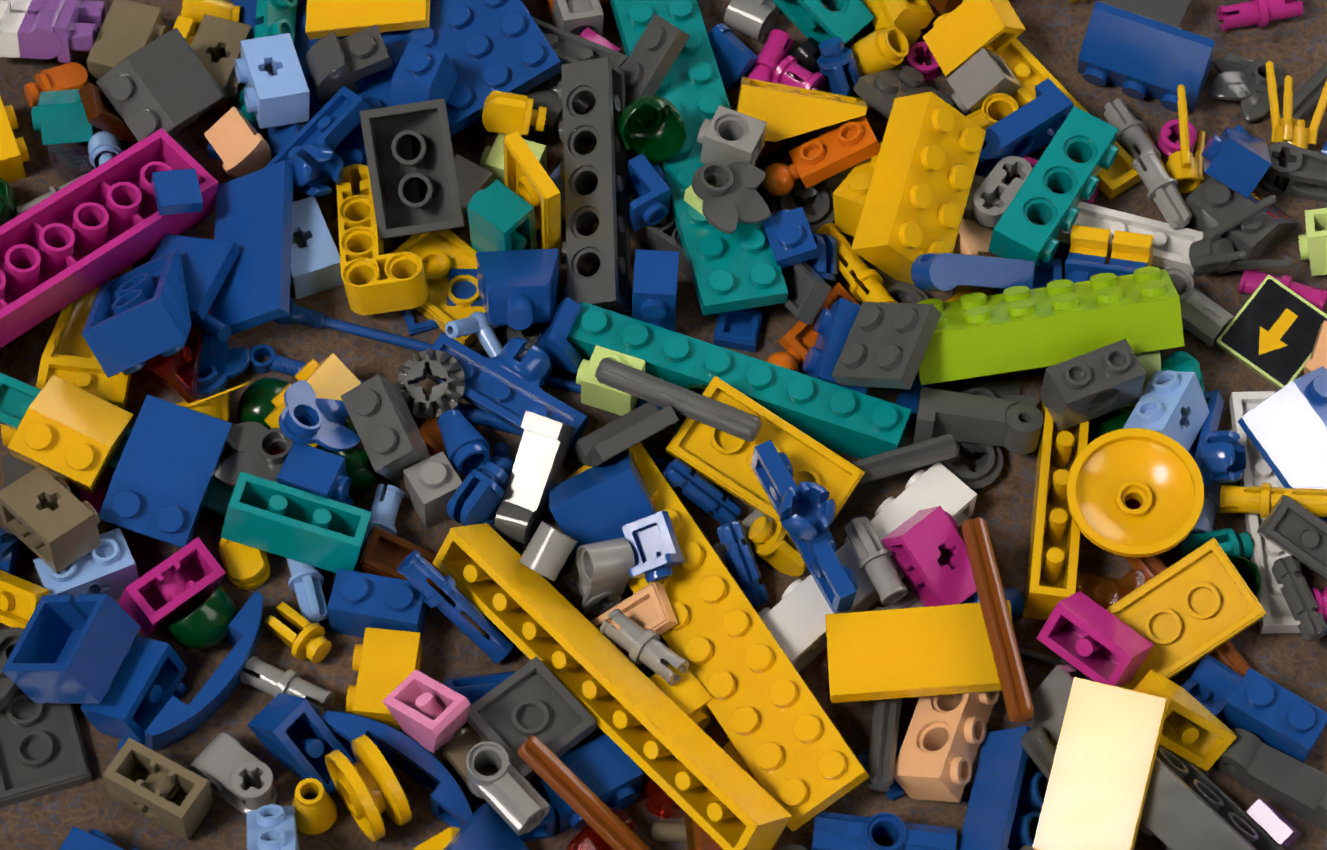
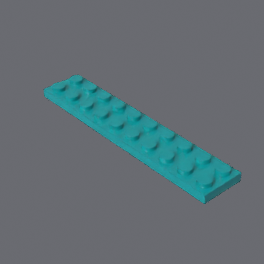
M610 0L627 56L633 51L654 14L690 35L655 95L671 101L677 107L684 121L687 138L680 152L667 161L658 162V165L664 172L668 186L671 189L670 206L703 316L786 303L788 298L786 283L780 265L777 266L762 222L757 224L738 222L732 234L723 233L714 228L702 214L684 200L685 190L692 185L695 171L705 165V163L700 162L702 144L697 143L698 133L705 119L712 120L719 105L731 109L697 0Z

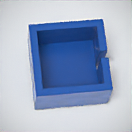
M78 594L76 598L73 595H43L5 663L2 672L35 703L101 704L104 696L111 688V683L120 665L130 652L131 644L141 626L108 594Z

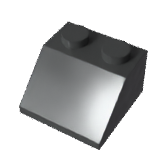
M177 28L170 30L127 56L96 81L138 142L161 128L174 138L226 97Z

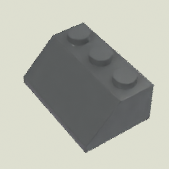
M445 98L359 111L379 239H391L464 227Z

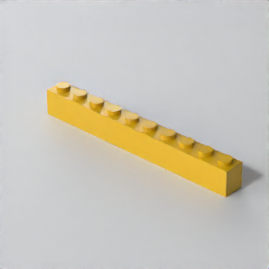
M488 523L452 527L432 564L445 576L450 575L456 581L455 586L530 660L537 656L597 721V726L722 849L771 850L790 820L791 815L541 574L519 561L521 555Z

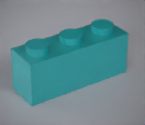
M240 471L228 504L221 538L337 573L338 569L354 571L372 512Z

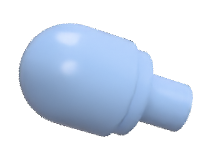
M106 131L95 133L88 143L89 159L94 168L123 152L119 138Z

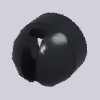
M810 37L800 45L793 56L797 58L799 65L812 73H816L819 71L817 59L821 56L819 43L813 37Z

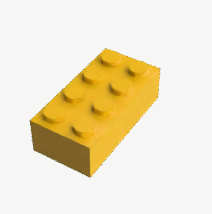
M932 91L895 98L851 250L895 280L913 285L915 284L911 277V268L918 256L928 253H953L986 131Z

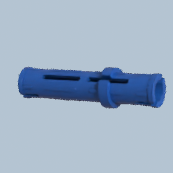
M418 550L411 552L400 563L397 571L403 574L425 596L424 602L430 608L437 607L464 635L489 656L494 664L499 663L510 653L514 643L455 587L456 581L450 575L443 576ZM429 578L452 602L448 603L426 579ZM463 610L482 630L485 631V635H482L473 625H471L460 614V612Z

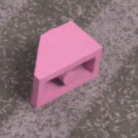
M416 669L382 701L404 733L433 754L441 746L448 743L453 738L454 733L467 722L470 702L466 697Z

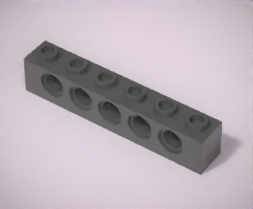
M607 56L561 65L562 80L558 82L557 90L563 109V120L559 122V136L564 146V160L560 162V176L565 184V200L561 203V216L566 224V241L562 243V256L567 265V281L563 284L564 299L569 297L579 304L583 301L621 314L632 312L627 150L624 142L621 140L618 129L619 119L623 109L626 107L625 71ZM595 102L594 108L585 114L588 106ZM597 142L594 150L586 154L589 146ZM598 182L596 189L591 194H588L590 186ZM599 222L597 230L589 235L590 228ZM600 262L599 270L593 276H590L593 266Z

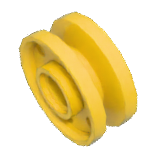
M361 735L352 740V750L356 763L352 764L339 750H334L325 755V763L337 792L359 828L371 841H377L385 836V827L381 813L385 812L396 825L403 826L412 820V812L402 787L390 765L374 742L366 735Z

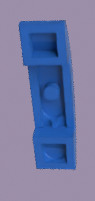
M255 591L228 625L230 630L228 643L233 645L234 648L190 704L187 705L175 696H172L145 730L146 747L156 752L183 739L209 720L232 695L241 682L242 671L247 672L248 669L244 666L248 659L254 656L259 642L262 627V594Z
M325 711L320 717L353 758L355 757L352 750V740L361 735L369 737L385 759L432 791L430 795L432 814L450 827L461 829L473 815L464 793L449 771L428 750L407 735L386 724L355 714Z

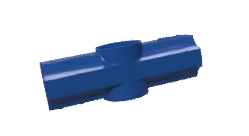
M822 811L815 816L811 850H956L957 829L903 822L897 815L889 812L878 813L872 817H863ZM886 836L892 839L895 844L883 847L875 843L873 838Z

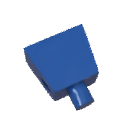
M558 248L476 252L478 292L489 323L493 325L508 324L515 330H524L532 323H546L552 319L560 290Z

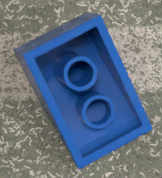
M175 249L101 284L81 334L108 378L120 372L124 375L132 374L141 369L147 363L146 360L159 354L162 357L171 356L185 346L192 324L182 260L178 250Z
M147 395L111 479L99 513L100 521L180 549L192 541L214 479V473L219 465L233 424Z

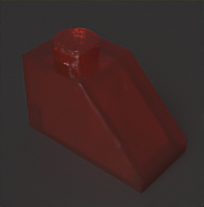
M192 321L186 344L180 351L168 357H162L159 354L146 360L147 363L142 367L155 383L187 403L196 401L203 333Z

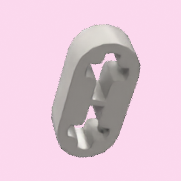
M1008 156L996 164L973 196L971 213L977 223L985 227L996 226L1033 169L1028 161L1018 156ZM1014 174L1020 176V178H1014L1008 186L1005 185L1006 176L1011 177ZM996 197L999 198L998 207L993 206L990 210L984 207V205L989 206Z

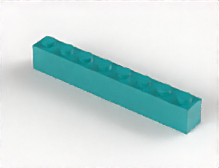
M583 301L581 302L582 307L566 338L582 360H590L595 346L598 345L645 360V373L683 388L690 384H709L713 377L716 376L828 449L859 459L901 448L908 435L912 409Z

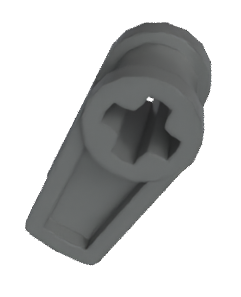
M1276 142L1268 147L1272 164L1259 181L1262 189L1275 195L1327 202V155L1297 147L1288 142ZM1282 153L1285 154L1283 162L1279 161ZM1276 177H1281L1279 183L1275 185Z

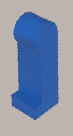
M1049 78L1036 85V98L985 130L986 135L974 175L986 178L1001 159L1008 156L1024 158L1051 142L1074 107V104Z
M953 253L921 254L915 259L911 268V277L915 286L923 291H949L955 287L996 290V294H1002L1005 289L1013 286H1027L1029 289H1033L1035 261Z

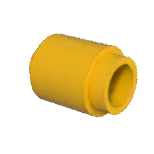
M893 26L888 28L881 27L850 46L860 77L896 67L903 62L904 57L909 52L906 36L900 29Z

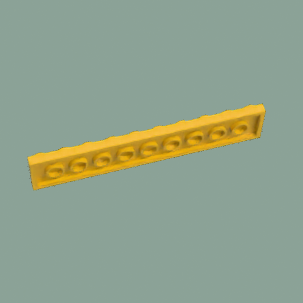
M640 442L629 448L632 453L656 512L668 511L685 563L672 567L674 575L657 581L663 584L678 621L677 625L662 633L661 636L673 652L689 662L688 669L713 697L707 703L708 707L760 786L791 815L787 827L794 832L870 776ZM583 465L581 468H579L577 471H575L570 476L565 478L563 481L593 466ZM630 577L627 583L634 594L649 585L646 578Z

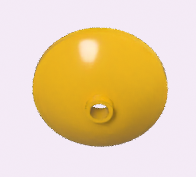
M1118 429L1094 439L1078 454L1072 464L1067 480V504L1071 517L1078 529L1099 548L1124 557H1149L1174 548L1192 532L1201 515L1204 503V484L1200 469L1193 457L1182 445L1172 438L1149 429ZM1135 499L1141 503V507L1130 509L1126 506L1125 502Z

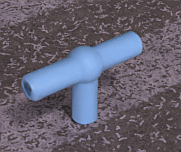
M474 312L469 317L449 321L445 325V332L451 339L470 334L476 335L489 358L492 359L499 355L503 349L493 329L507 326V324L493 325L488 322L486 313Z

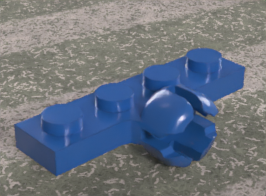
M343 86L265 167L286 160L294 166L293 192L302 190L307 195L315 197L330 194L333 191L326 184L331 180L339 185L344 174L343 160L335 154L334 150L350 132L355 131L361 125L359 111L372 108L362 97Z
M444 333L439 335L431 349L446 351L461 365L465 375L463 399L521 433L524 432L521 424L526 410L574 427L575 429L565 457L588 425L589 420L585 414L541 389L543 382L552 371L550 357L542 349L533 345L528 350L525 347L528 340L514 337L508 340L499 355L491 359L449 338ZM430 369L427 372V378L435 383L446 382L436 379Z
M1220 391L1204 392L1210 413L1188 452L1200 469L1204 488L1211 483L1217 485L1235 483L1244 477V469H1246L1245 447L1237 441L1240 439L1238 433L1231 430L1217 431L1224 406Z
M771 440L755 446L751 468L776 510L782 526L790 535L833 614L844 613L850 610L858 585L848 565L842 566L835 554L836 545L829 528L835 517L836 505L833 499L828 500L829 491L817 483L807 481L800 482L798 487L792 478L793 468L784 452L778 453Z

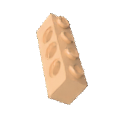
M1000 691L919 697L894 770V779L910 798L960 803L965 785L971 779L972 765L979 745L984 741L986 725L993 705L998 701Z

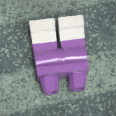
M0 0V57L53 59L58 56V62L71 63L75 51H91L98 36V30L101 29L106 18L105 2L89 0Z

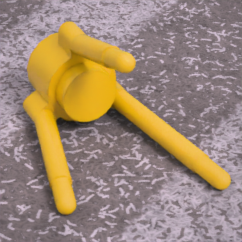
M1267 61L1265 66L1272 124L1271 143L1288 142L1308 150V145H1317L1318 129L1327 106V80L1308 129L1305 128L1306 120L1292 119L1293 78L1289 75L1284 79L1283 118L1280 119L1274 64L1272 61Z
M1180 84L1177 87L1181 151L1172 153L1168 157L1165 166L1161 158L1160 162L1169 177L1175 178L1178 181L1179 186L1177 190L1179 193H1192L1204 182V157L1201 154L1206 145L1205 131L1198 133L1194 158L1190 152L1185 86ZM1147 130L1146 134L1148 135V137L1150 138V140H1151L1152 143L1154 144V142H1153V140H1152V138H1151V136H1150V134L1148 133V130Z

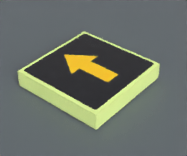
M1268 274L1216 340V345L1281 389L1303 374L1306 359L1311 357L1320 325L1324 320L1327 321V314Z

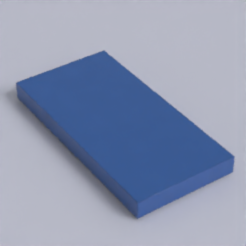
M286 160L225 182L217 187L214 240L234 242L241 252L211 305V315L230 326L232 330L231 335L289 315L294 166Z

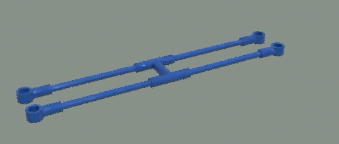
M291 297L289 315L274 320V322L281 325L295 322L319 329L327 327L419 352L426 351L427 348H431L433 345L327 317V314L324 312L295 305V301ZM260 344L250 351L251 368L259 374L274 371L295 376L306 365V362L275 354L274 349L269 345ZM479 353L480 355L489 358L488 355ZM260 356L270 357L268 361L263 363L256 361ZM551 374L547 376L542 384V387L546 384L581 393V385L576 384V381ZM639 398L635 408L642 406L648 401ZM459 403L454 408L459 410L470 423L518 436L523 435L520 431L478 407ZM655 405L658 411L663 409V407ZM651 456L661 470H665L666 466L671 462L670 460ZM691 469L690 473L694 474L697 471ZM707 479L714 486L720 489L724 494L729 493L717 484H715L714 482Z

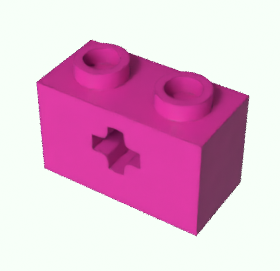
M941 506L918 511L881 540L886 549L891 550L893 560L924 607L961 604L977 591L966 545L958 533V525L955 519L948 512L944 511Z
M197 537L124 589L118 604L141 626L139 631L147 638L185 611L193 602L202 599L213 591L214 587L220 584L226 572L200 538Z

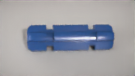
M676 458L666 466L663 476L673 488L681 487L680 493L707 514L711 510L713 512L712 517L723 525L738 518L741 506L729 496L724 499V493L698 472L690 473L692 468L681 459Z
M734 520L717 528V534L721 545L726 544L728 550L724 553L734 579L738 585H741L743 592L754 608L769 601V595L765 584L759 583L758 579L762 576L750 543L745 544L743 538L747 537L742 522Z

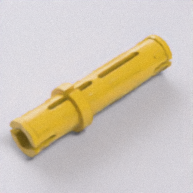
M827 223L817 230V234L832 235L837 239L838 270L850 284V293L857 301L898 303L883 286L884 282L881 275L876 270L870 269L862 258L851 250V244L840 232L837 225Z
M1262 483L1261 487L1221 485L1220 513L1259 514L1261 519H1266L1282 495H1287L1315 516L1327 517V489L1272 487L1271 483Z

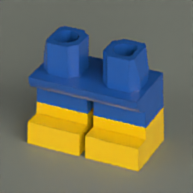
M1073 225L1069 255L1068 259L1065 260V279L1071 280L1073 283L1089 281L1091 276L1100 273H1113L1116 276L1134 274V270L1153 265V235L1115 230L1111 253L1110 229Z

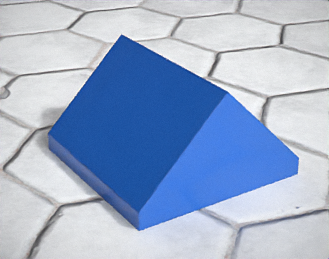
M629 449L600 465L593 466L551 487L549 490V509L562 532L577 541L572 550L575 556L579 546L624 537L621 526L657 513Z

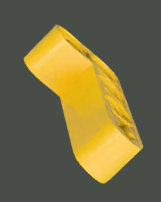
M363 164L346 166L342 181L339 185L336 184L341 277L350 309L359 315H373L408 310L421 306L429 297V288L421 258L412 252L384 254L383 239H379L368 166Z

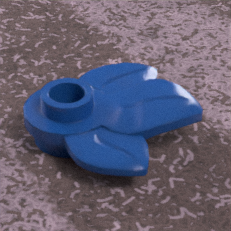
M203 331L192 339L189 350L178 351L171 356L165 357L164 364L166 372L172 381L184 384L186 391L195 399L206 398L225 391L228 380L242 374L247 369L250 363V349L245 347L229 349L227 340L221 342Z
M306 380L295 382L287 388L284 394L286 408L279 416V427L290 440L300 444L316 443L327 450L337 452L348 451L359 444V436L352 430L344 427L348 412L343 401L316 398L314 390Z

